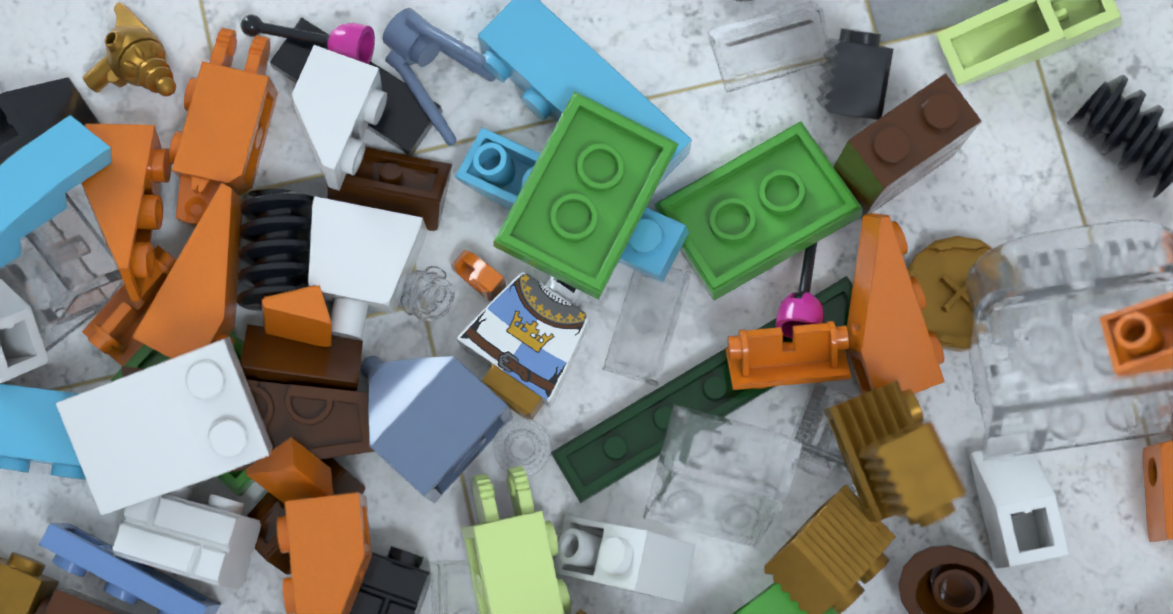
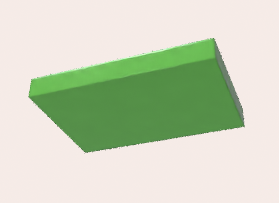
M574 91L494 239L493 247L599 300L679 144Z
M801 121L655 203L656 212L687 226L689 234L680 250L713 301L862 217L861 205Z

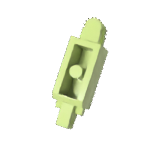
M517 466L507 470V488L510 493L514 515L499 518L492 482H490V478H488V474L473 476L471 483L479 523L461 527L479 614H570L571 601L564 580H557L552 556L558 555L557 535L552 522L544 520L543 511H535L531 489L529 488V482L523 467Z

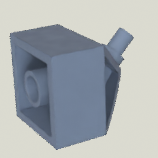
M369 356L361 363V373L368 379L370 447L417 491L434 504L513 419L508 405L454 356L417 358L383 362L377 356Z

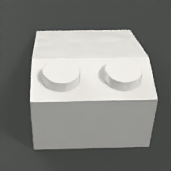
M230 337L56 403L100 515L218 476L269 456L273 449Z

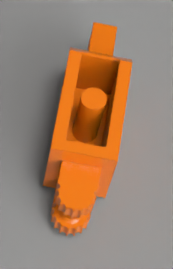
M227 28L220 29L210 62L202 61L198 77H192L187 84L184 95V109L188 113L182 132L176 131L169 149V163L173 165L172 171L180 179L176 219L180 223L196 227L221 183L232 188L238 196L253 188L278 96V91L269 76H265L271 49V42L267 37L258 35L254 37L243 71L231 68L233 55L237 48L236 31Z

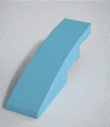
M71 115L22 147L0 165V269L22 255L21 238L67 209L66 192L111 164V147Z

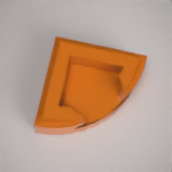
M464 249L451 264L453 267L452 271L489 302L506 287L505 279L500 273L468 250Z

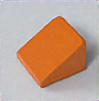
M313 285L261 299L263 326L266 334L321 347L331 346L332 325L320 285Z
M292 437L273 449L269 456L257 460L246 468V475L284 504L285 501L332 496L334 494L331 468Z

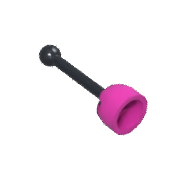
M254 14L246 15L240 24L242 32L249 37H255L262 33L327 46L330 51L366 64H370L375 47L373 28L358 23L341 24L331 31L330 35L265 23Z
M817 242L804 251L798 292L790 293L785 297L777 311L775 328L781 327L783 336L793 339V326L821 324L824 322L823 305L817 297L810 293Z

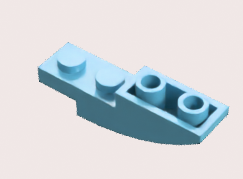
M482 127L455 177L458 181L510 211L540 153ZM646 208L619 263L663 283L689 234L687 226Z

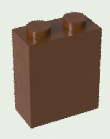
M945 73L850 138L836 161L834 168L861 205V218H863V215L875 212L954 157L982 120Z

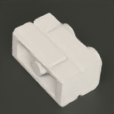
M183 487L125 508L123 514L125 521L120 524L112 549L115 556L221 587L239 590L243 586L251 561L249 556L254 551L261 528L260 520L242 516L244 503L210 494L207 505L190 501L193 489Z

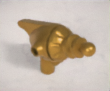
M121 2L117 3L114 7L117 15L115 28L105 37L106 56L82 76L85 84L96 93H99L111 82L117 87H123L128 83L134 86H142L153 93H159L165 97L171 96L176 90V83L173 80V73L167 64V55L162 42L127 6Z

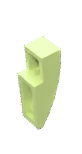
M1009 0L937 33L936 36L957 85L962 86L1020 67L1121 26L1122 18L1114 0Z

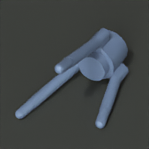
M403 9L391 19L383 33V43L391 49L385 61L401 75L446 144L452 146L456 143L455 135L412 71L410 64L424 67L430 64L441 51L489 82L495 81L496 78L483 66L486 58L482 54L433 26L414 9Z

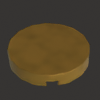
M954 236L936 240L918 253L907 268L909 276H914L918 280L925 295L926 308L921 310L927 329L935 333L942 349L962 352L983 347L1003 332L1015 314L1018 288L1013 270L1004 258L1001 259L995 251L991 250V246L979 239Z

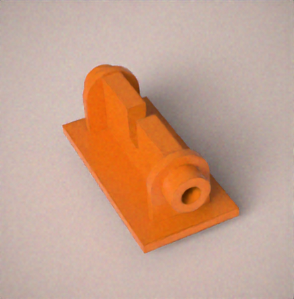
M159 245L154 249L155 266L153 276L151 278H144L140 301H131L123 284L82 331L88 337V341L104 354L111 356L121 366H124L143 346V343L132 338L176 262V259Z
M834 321L793 326L792 342H783L781 327L756 330L740 329L738 330V336L727 337L726 357L733 390L761 389L772 386L823 383L826 381L851 379V372L845 350L849 348L847 327H836Z

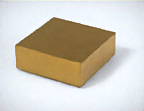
M494 364L482 380L511 410L527 421L529 419L533 420L543 406L541 396Z

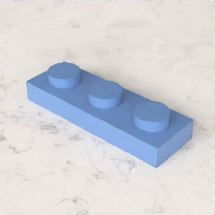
M50 523L39 543L40 546L55 553L52 562L58 567L81 577H84L86 572L89 571L107 581L103 589L110 595L130 604H136L138 599H141L158 608L156 614H216L221 605L149 565L115 556L112 551L113 546L70 523Z

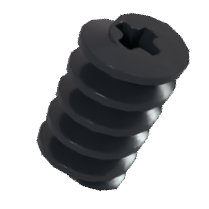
M1121 75L1109 82L1105 81L1071 117L1067 124L1072 125L1083 118H1087L1088 123L1082 137L1089 140L1104 133L1106 137L1100 152L1106 155L1118 148H1122L1124 151L1117 167L1124 170L1138 162L1141 168L1135 182L1141 185L1153 178H1157L1159 182L1152 196L1156 198L1173 182V121L1162 127L1158 126L1164 111L1159 104L1141 112L1140 109L1146 97V93L1141 89L1126 97L1122 96L1129 79L1125 75Z
M262 189L248 193L252 198L245 200L241 204V213L251 221L244 223L240 227V235L251 243L241 247L239 258L241 261L252 266L240 270L238 280L241 284L252 289L239 293L237 303L240 307L262 312L261 299H264V297L308 287L297 283L296 276L309 272V263L298 260L297 253L310 250V241L297 237V233L299 230L310 228L312 219L298 214V208L313 205L314 196L287 189Z

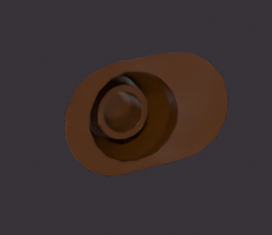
M951 545L930 546L915 553L902 569L898 585L901 602L909 614H1023L1017 601L997 578L990 564L974 552Z

